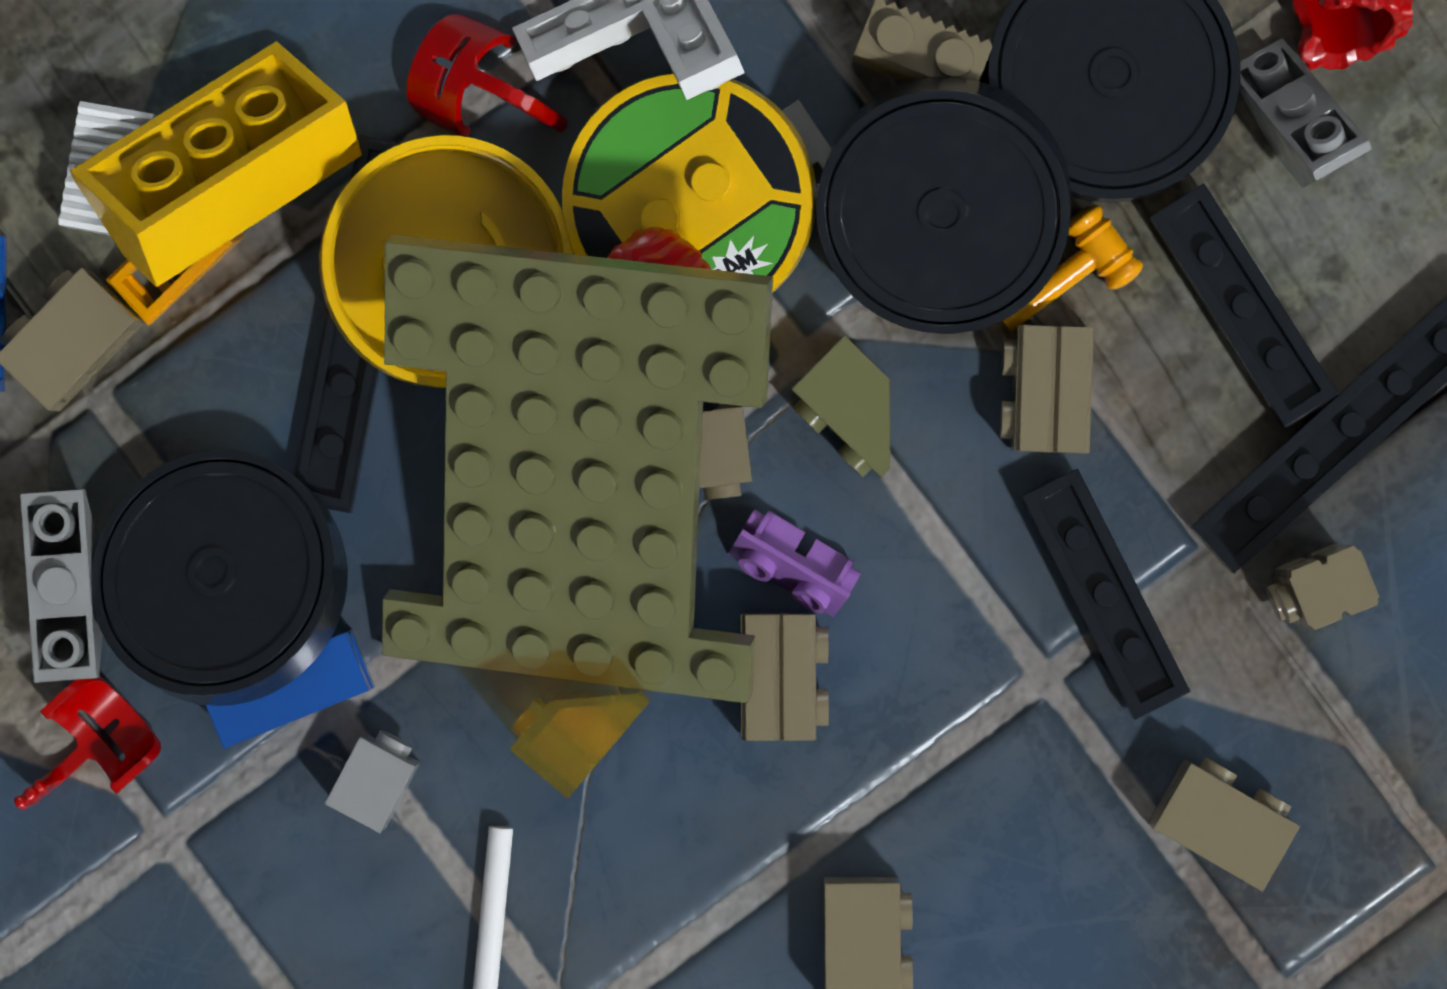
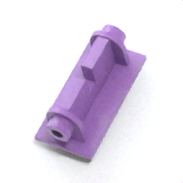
M754 509L727 555L736 559L740 568L749 576L764 582L771 580L791 592L793 599L803 608L819 614L825 612L834 618L849 598L851 590L861 575L860 571L851 567L854 561L817 539L806 557L800 555L795 550L805 532L769 510L764 515Z

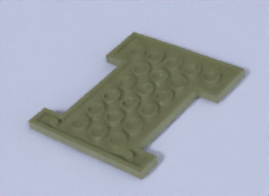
M392 235L385 242L384 364L446 372L443 596L390 589L384 596L382 656L748 703L753 693L756 636L694 628L703 402L762 408L764 406L768 392L773 276Z

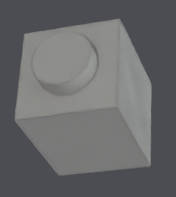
M382 730L379 731L376 738L367 733L364 734L356 743L325 805L381 833L390 822L421 763L409 756L413 747L402 739Z

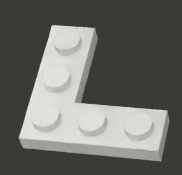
M570 0L512 28L536 81L555 72L564 71L574 63L606 48L624 43L630 37L649 28L661 48L686 100L705 91L713 90L724 82L745 73L737 53L708 0Z

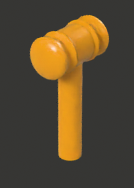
M1100 205L1088 206L1070 219L1068 235L1076 239L1075 246L1079 247L1080 250L1056 268L1050 280L1033 300L1018 312L1003 320L1011 332L1016 329V326L1022 325L1095 269L1098 276L1105 278V285L1109 290L1124 287L1141 272L1143 262L1133 257V248L1128 247L1111 224V219L1103 217V210Z

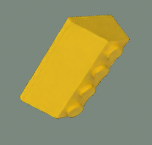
M276 41L73 168L70 172L73 180L121 253L151 283L158 287L360 157L362 152L346 101Z

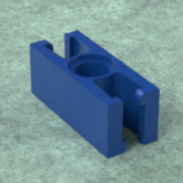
M350 630L330 638L317 659L300 676L278 691L247 703L228 706L206 705L221 745L225 749L375 688L354 632Z

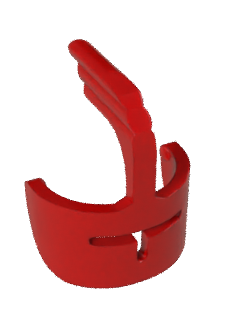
M452 14L436 23L422 41L410 67L406 92L407 99L412 108L425 119L456 135L468 137L471 129L469 126L464 125L462 121L461 103L464 90L472 84L508 102L525 114L536 118L543 124L549 125L558 132L564 131L567 127V119L538 99L527 95L520 89L514 88L494 76L478 70V62L493 47L502 44L504 47L512 49L517 41L513 36L471 17ZM462 48L447 75L441 95L442 84L448 69L436 63V59L442 57L452 62L458 51Z
M100 675L99 678L75 680L40 712L46 719H52L65 728L76 739L78 747L47 775L36 780L32 786L26 788L23 794L16 796L14 804L21 810L38 804L43 797L48 796L53 789L59 787L88 759L97 761L111 782L110 788L117 795L156 759L161 751V741L135 708ZM79 710H84L102 729H105L114 719L120 721V724L109 736L124 753V760L119 758L101 735L79 714Z

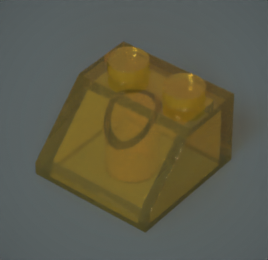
M634 688L558 693L548 704L537 697L510 728L519 738L509 750L568 799L650 703L654 694L649 690Z

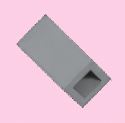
M1283 38L1240 62L1239 92L1273 152L1302 188L1372 150L1369 140Z
M81 489L20 494L34 683L99 678L103 634L95 616L91 586V570L98 538L86 491Z

